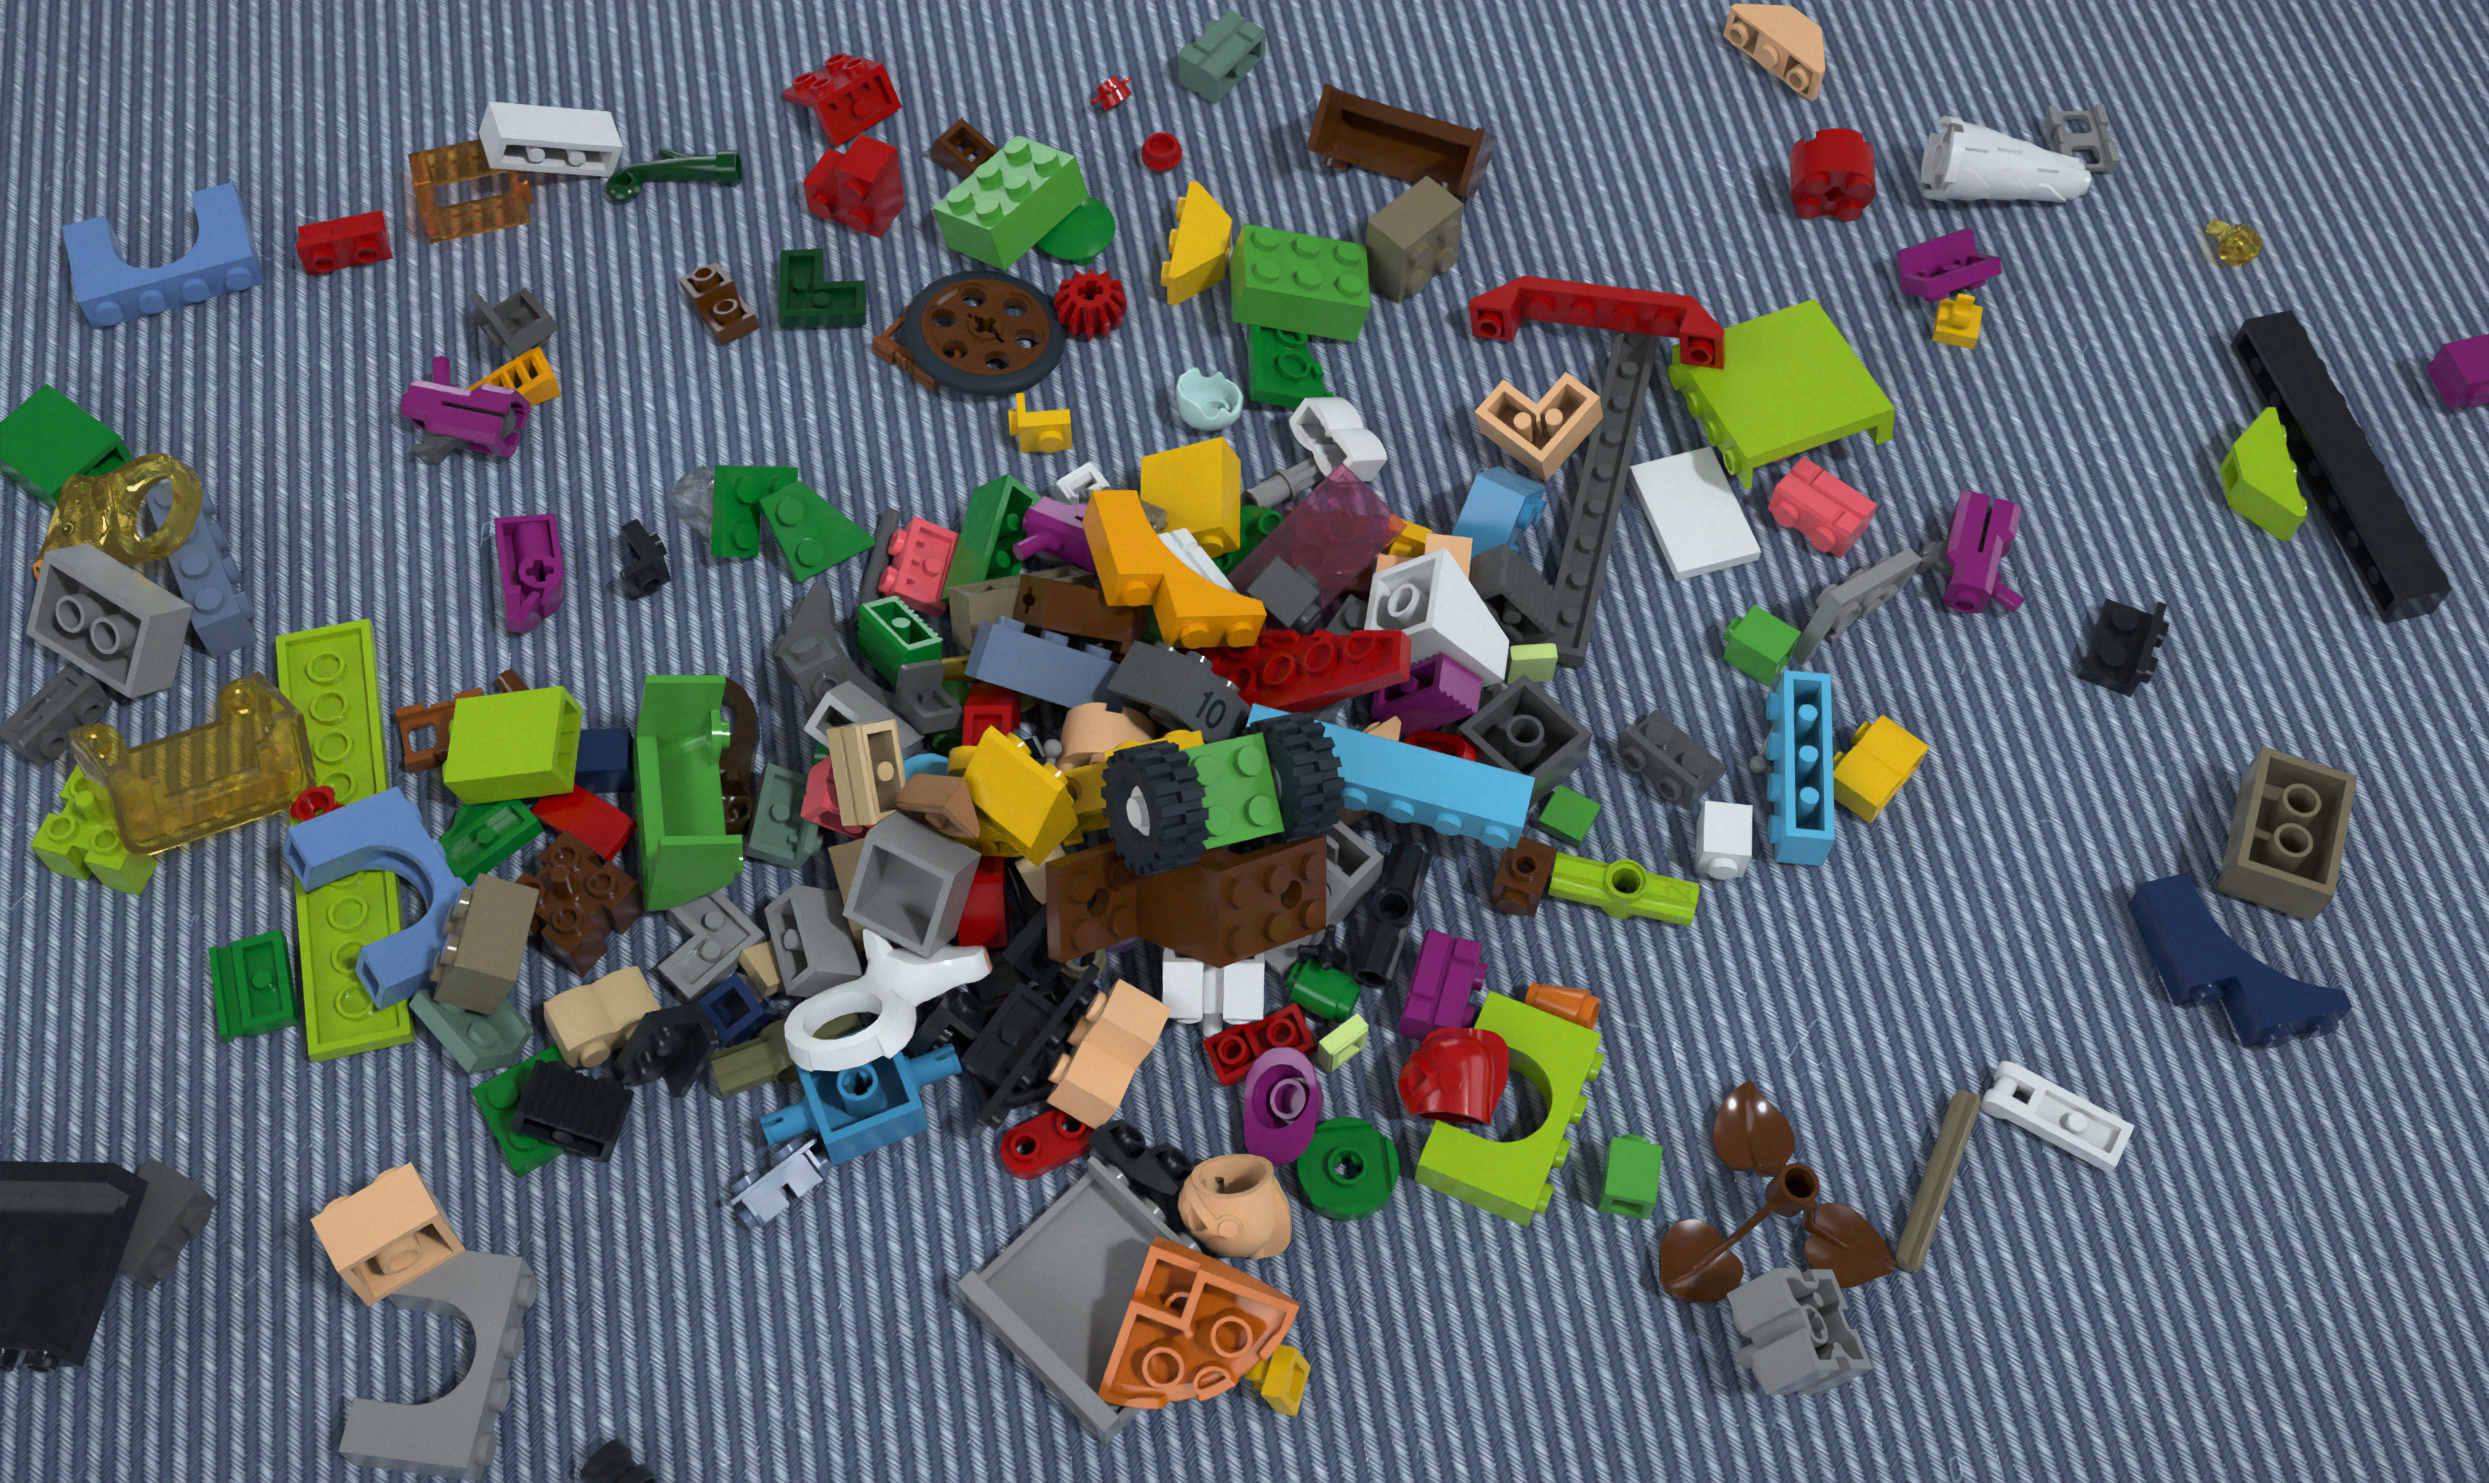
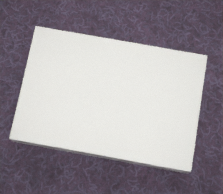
M1711 446L1629 467L1628 478L1676 581L1759 560L1761 554L1759 545Z

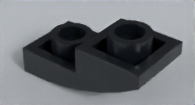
M1123 1119L1100 1125L1087 1139L1102 1156L1119 1170L1138 1182L1170 1195L1180 1193L1186 1178L1193 1171L1189 1158L1181 1150L1172 1147L1168 1142L1149 1149L1145 1145L1146 1141L1142 1133Z

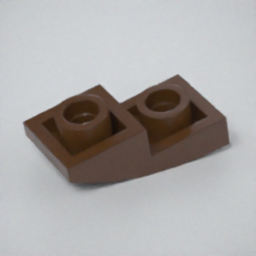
M717 262L700 266L691 274L678 279L693 307L721 345L760 328L756 314L738 295L734 281Z

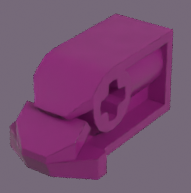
M555 513L494 518L496 550L507 633H525L534 630L542 620V617L546 618L554 614L563 603V563Z

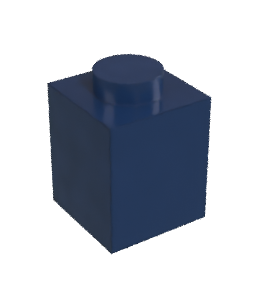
M630 729L581 730L574 783L592 794L635 792L633 779L634 739Z
M737 972L697 1001L700 1002L708 1020L714 1024L719 1037L725 1044L730 1045L741 1044L777 1016L750 977Z

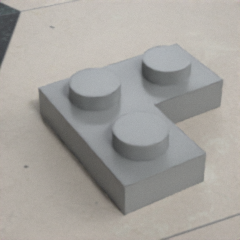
M716 890L666 910L692 938L657 968L660 975L689 1004L694 1003L708 994L741 966L738 959L743 949L767 942L765 934L720 890Z

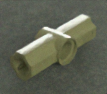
M857 1013L842 1015L826 1022L815 1031L812 1037L821 1040H835L861 1030L862 1027ZM788 1018L768 1025L756 1039L713 1053L710 1062L723 1099L772 1081L778 1084H791L800 1081L795 1063L790 1058L785 1039L784 1024Z

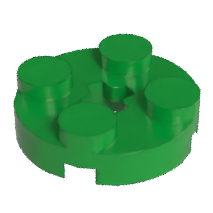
M1339 1117L1325 1121L1315 1128L1313 1139L1305 1152L1297 1159L1296 1173L1299 1188L1316 1214L1329 1216L1337 1220L1354 1221L1367 1218L1375 1212L1383 1210L1388 1205L1399 1175L1398 1154L1393 1142L1386 1134L1383 1137L1379 1131L1371 1128V1123L1356 1117ZM1342 1158H1350L1353 1166H1361L1362 1172L1356 1173L1354 1179L1347 1180L1342 1175L1336 1174L1333 1168L1340 1167Z

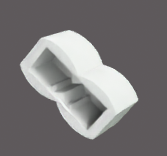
M1341 397L1305 398L1289 419L1290 427L1296 439L1306 449L1313 451L1314 459L1321 472L1335 483L1372 481L1388 460L1381 441L1371 431L1363 428L1362 420L1357 410L1351 403Z

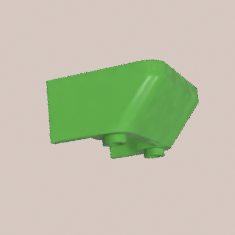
M645 675L633 743V779L645 911L668 910L732 885L734 876L740 875L743 872L742 835H726L719 771L721 750H728L730 746L729 721H721L720 714L726 686L725 675Z

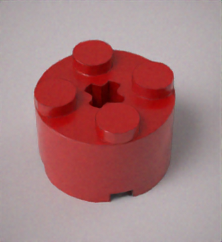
M1828 128L1816 131V138L1805 143L1804 137L1798 140L1790 152L1791 201L1796 207L1797 216L1803 219H1812L1818 215H1833L1846 222L1860 218L1862 210L1873 201L1876 194L1875 153L1872 142L1870 141L1868 145L1863 141V134L1845 128Z

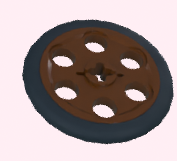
M987 270L963 271L944 276L929 284L914 298L906 312L903 326L907 348L916 364L929 377L945 387L965 394L979 396L1009 395L1027 390L1038 384L1056 368L1064 353L1066 342L1065 328L1058 321V311L1055 310L1053 302L1041 290L1023 279L1006 273ZM975 296L982 299L985 303L979 306H970L964 303L963 299ZM1015 306L1023 309L1026 313L1021 316H1011L1004 309ZM939 317H946L951 319L954 324L950 327H939L932 321ZM1024 337L1031 338L1038 345L1024 348L1019 346L1016 340ZM955 348L963 351L966 356L961 359H952L947 357L944 352ZM991 359H1000L1006 362L1008 366L1004 369H993L987 366L986 362Z

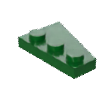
M1253 323L1252 325L1247 324L1250 400L1297 409L1305 398L1334 397L1332 392L1327 393L1321 379L1324 373L1319 361H1313L1306 346L1308 341L1307 334L1285 331L1278 328L1261 327Z

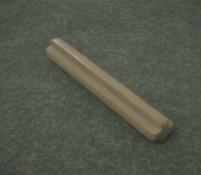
M1961 1089L1956 1091L1951 1099L1894 1254L1897 1267L1907 1272L1917 1273L1923 1266L1981 1106V1099L1976 1094Z

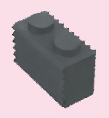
M1502 544L1474 556L1470 561L1472 563L1470 567L1472 572L1469 574L1471 578L1469 581L1501 629L1518 645L1537 644L1554 637L1558 590H1553V585H1547L1548 580H1543L1542 575L1537 574V570H1532V565H1527L1526 560H1522L1521 555L1515 553L1516 550L1510 549L1509 544Z

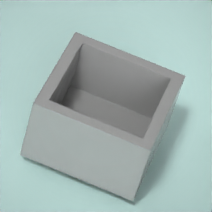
M895 811L867 831L842 915L929 959L956 935L981 853Z

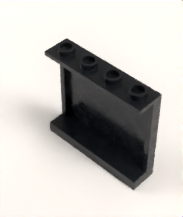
M0 1161V1371L12 1372L15 1364L46 1374H55L58 1366L83 1368L147 1190L148 1181L116 1163Z

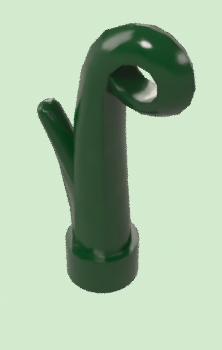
M660 148L658 152L663 159L621 168L608 178L605 188L609 197L625 202L636 198L640 194L643 186L642 182L719 181L720 184H737L742 181L741 156L738 150L717 151L716 155H698Z

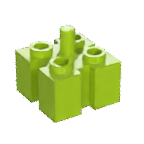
M77 763L59 794V797L66 805L64 810L58 815L48 813L30 847L54 873L88 881L93 872L105 887L140 896L158 864L151 855L153 848L156 844L168 846L185 814L165 787L130 778L127 784L122 786L113 773Z

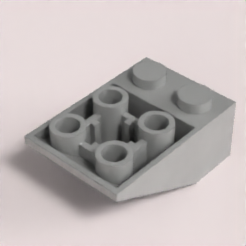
M1340 820L1337 824H1333L1334 829L1323 834L1327 836L1326 926L1329 924L1336 926L1380 883L1384 860L1382 854ZM1270 839L1269 842L1265 845V847L1274 844V843H1271V839ZM1287 890L1281 894V901L1285 898ZM1326 929L1265 951V963L1281 977H1284L1297 962L1306 956L1297 953L1298 945H1317L1324 938Z

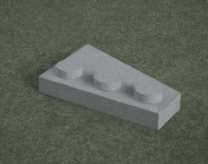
M1910 548L1893 557L1886 554L1871 569L1867 571L1863 569L1857 570L1844 584L1840 586L1831 584L1817 598L1815 603L1819 607L1799 637L1792 656L1804 665L1814 657L1815 650L1823 638L1833 643L1844 634L1846 628L1854 622L1859 614L1866 618L1899 593L1922 559Z

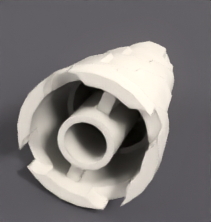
M1946 115L1941 117L1935 124L1945 127L1942 133H1930L1922 160L1921 183L1931 185V189L1922 191L1923 195L1928 199L1947 202V199L1966 201L1978 199L2007 201L2028 199L2065 203L2066 200L2074 201L2079 195H2084L2089 188L2091 180L2090 171L2085 170L2084 164L2079 162L2078 158L2044 150L2027 141L2012 138L1993 129L1963 122L1961 118Z

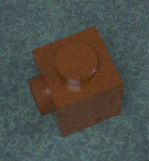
M1520 836L1516 849L1506 848L1493 883L1489 902L1498 905L1502 911L1515 916L1527 915L1535 918L1558 849Z

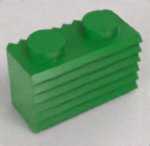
M890 596L860 605L858 610L861 613L857 616L860 619L857 624L860 629L856 632L859 635L856 640L859 644L856 649L895 688L901 665L939 659L942 662L943 638L938 637V633H934V629L929 628V624L924 623V619H919V615L914 614V610H910V606L905 605V601H901L899 596Z

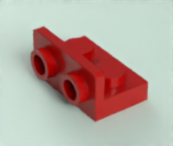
M383 210L298 226L299 241L296 242V250L308 276L393 258L387 220Z

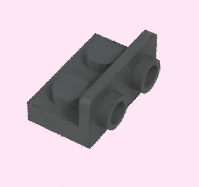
M1656 709L1636 728L1629 725L1622 732L1617 748V753L1631 770L1641 772L1657 786L1659 792L1666 799L1679 803L1686 810L1690 809L1720 780L1726 770L1725 765Z

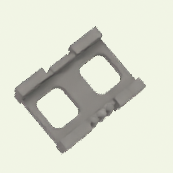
M2096 104L2092 111L2058 112L2057 106H2048L2044 121L2049 138H2053L2056 153L2073 157L2072 150H2093L2097 155L2099 163L2084 164L2085 170L2090 172L2106 171V175H2113L2121 160L2116 143L2111 142L2112 140L2109 138L2110 133L2107 127L2109 120L2104 104ZM2083 119L2087 122L2090 132L2068 133L2063 120Z

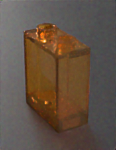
M481 139L408 154L419 215L430 244L531 223L527 205L535 204L528 179L521 180L520 176L528 173V171L491 169ZM507 172L511 192L443 207L440 206L437 186Z

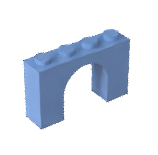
M234 182L191 193L199 224L197 241L185 256L163 267L145 269L126 264L120 242L105 215L62 226L78 304L94 330L265 284L248 213Z
M398 786L287 828L283 848L285 858L306 892L358 871L376 869L390 871L406 878L422 894L426 903L427 914L419 922L360 949L355 972L379 1011L415 996L418 990L431 989L437 986V982L430 981L429 978L438 951L442 952L447 936L442 935L443 925L450 906H455L460 889L462 887L468 889L464 880L460 877L455 878L446 864V854L440 842L435 838L431 839L422 826V816L417 805L411 800L407 801Z

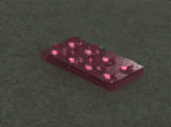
M1341 462L1226 578L1240 595L1248 597L1246 590L1269 564L1279 556L1293 569L1298 565L1303 566L1319 581L1317 587L1320 589L1321 611L1319 614H1321L1407 528V524ZM1265 619L1261 629L1276 628Z

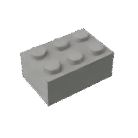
M89 543L45 551L26 634L128 698H134L172 688L193 606Z

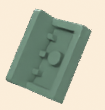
M771 763L766 764L762 769L743 854L794 870H799L810 856H817L823 842L824 830L819 829L818 824L803 819L800 816L803 799L807 794L805 790L808 775Z

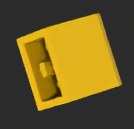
M991 725L983 733L962 778L968 785L977 818L1038 867L1078 825L1072 807L1075 802L1066 787L1068 780L1051 763L1046 762L1042 766L1030 757L1031 750L1018 736L1011 732L1004 736Z

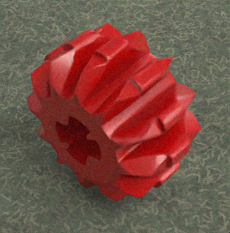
M1092 266L1087 274L1082 275L1074 270L1071 280L1061 279L1059 292H1056V297L1054 298L1055 310L1058 311V321L1064 325V328H1069L1073 338L1081 333H1085L1089 341H1091L1094 334L1100 333L1108 338L1110 328L1120 329L1123 316H1125V311H1127V298H1125L1121 281L1112 280L1109 271L1097 275Z

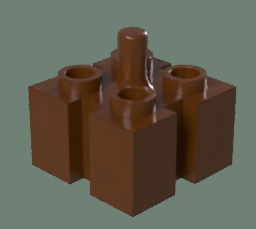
M565 830L539 856L544 868L534 878L527 872H524L514 883L539 890L527 938L538 946L545 940L552 956L582 978L609 950L604 938L613 929L623 935L645 912L643 892L638 881L610 861L602 868L595 850L568 830Z

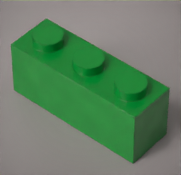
M1010 474L1001 476L973 490L941 601L950 606L948 587L1019 575L1023 560L1016 558L1012 547L1013 544L1027 538V531H1024L1022 528L1023 518L1027 509L1031 505H1036L1040 501L1041 496Z

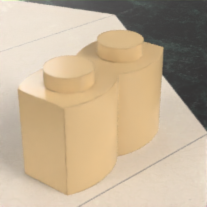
M632 966L612 972L592 984L578 986L550 998L544 1002V1021L565 1062L573 1068L579 1066L589 1068L604 1062L615 1049L624 1048L644 1014L660 1010L661 1008L639 967Z

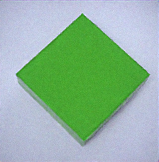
M1559 784L1538 819L1536 828L1579 849L1596 820L1602 805Z

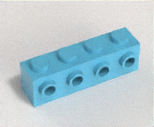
M1784 670L1776 692H1769L1766 702V719L1773 720V732L1769 733L1767 739L1766 757L1767 760L1774 761V773L1769 774L1767 782V801L1774 802V815H1770L1768 820L1767 842L1775 844V862L1823 866L1835 841L1831 674Z

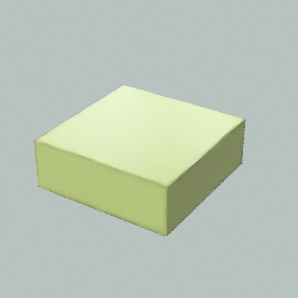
M1544 643L1511 646L1505 671L1507 684L1514 683L1523 674L1533 682L1552 681L1558 659L1556 644Z
M1358 1013L1319 1041L1317 1062L1327 1073H1332L1366 1047L1369 1025Z

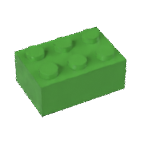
M1017 135L1009 140L987 162L977 167L975 172L959 186L950 190L946 197L933 207V211L948 248L1005 271L1087 199L1089 195L1074 155Z
M1243 223L1230 258L1232 322L1250 325L1253 323L1261 327L1278 328L1285 331L1356 342L1371 308L1366 245Z

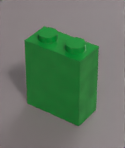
M48 384L27 398L22 405L0 422V471L54 511L56 507L60 508L66 520L71 518L135 463L134 458L117 433Z

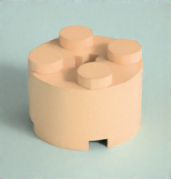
M1095 702L1075 706L1068 711L1063 724L1060 738L1062 752L1056 759L1055 767L1060 771L1106 762L1104 751L1114 749L1120 743L1132 740L1142 743L1156 740V726L1144 714L1124 706L1122 707L1121 714L1106 711L1107 703Z

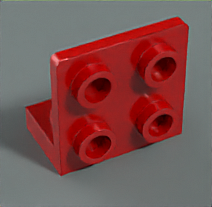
M846 53L830 57L824 63L826 67L815 73L808 72L796 77L792 81L793 86L782 92L786 101L813 108L829 144L836 147L902 108L883 63L868 60L864 57L859 58L847 55Z

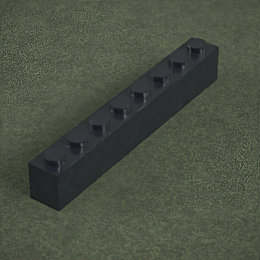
M2292 310L2244 320L2230 347L2264 408L2276 407L2280 424L2286 428L2287 449L2384 624L2434 613L2452 590L2448 583L2447 575L2437 564L2427 546L2426 538L2418 531L2411 519L2404 500L2398 496L2386 475L2384 465L2376 458L2366 440L2365 432L2357 425L2347 407L2344 396L2337 390L2330 378L2324 361L2318 357L2311 345L2305 328L2299 324Z

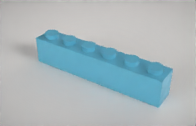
M1253 703L1246 727H1250V723L1292 713ZM1314 720V723L1321 722L1326 729L1323 736L1325 738L1332 737L1335 747L1332 749L1333 756L1340 757L1342 767H1338L1337 770L1338 776L1344 777L1345 788L1339 789V795L1345 798L1344 808L1354 811L1364 809L1385 814L1390 820L1399 823L1415 822L1432 827L1438 833L1448 836L1460 834L1472 837L1493 848L1509 847L1516 849L1524 827L1535 777Z

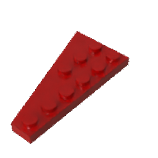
M1261 629L1254 646L1199 647L1195 649L1174 648L1183 655H1186L1188 651H1194L1207 658L1213 664L1211 671L1215 675L1222 676L1236 684L1240 689L1237 695L1249 706L1252 707L1254 703L1288 713L1309 711L1409 681L1411 639L1402 630H1354L1350 635H1334L1329 630H1314L1313 635L1298 634L1295 630ZM1250 712L1248 713L1246 719L1241 725L1239 731L1244 730L1246 728ZM1158 733L1157 739H1162L1163 736Z

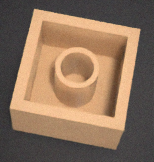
M411 1162L402 1167H394L382 1172L375 1178L373 1184L352 1196H342L333 1200L324 1208L322 1213L310 1219L335 1269L368 1307L466 1250L439 1200Z

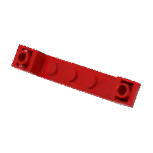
M1524 275L1471 299L1469 303L1472 336L1513 342L1522 319H1531L1679 338L1680 364L1724 369L1725 331L1693 296Z
M974 683L964 706L962 746H978L983 733L991 725L1004 736L1009 732L1014 734V729H1020L1022 693L992 683ZM980 857L958 926L959 946L981 945L986 950H1000L1009 946L1011 903L1006 893L1007 857Z

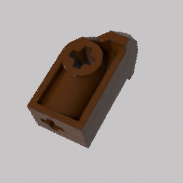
M1022 574L1013 620L1039 628L1113 640L1112 651L1127 654L1135 640L1138 641L1145 632L1148 610L1146 605L1107 606L1103 590L1099 588Z

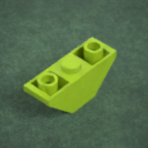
M2267 407L2233 444L2219 468V473L2227 503L2230 507L2279 540L2290 541L2300 524L2306 519L2307 502L2304 497L2300 496L2296 481L2297 467L2295 462L2290 460L2286 446V428L2280 424L2276 407Z

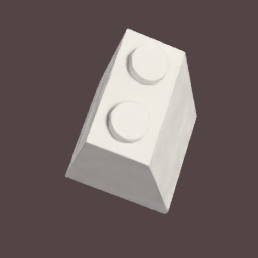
M1443 547L1373 574L1364 630H1402L1411 639L1410 666L1413 662L1417 664L1419 660L1424 661L1426 657L1431 659L1434 654L1438 656L1442 652L1482 679L1481 688L1504 681L1509 639L1448 550Z

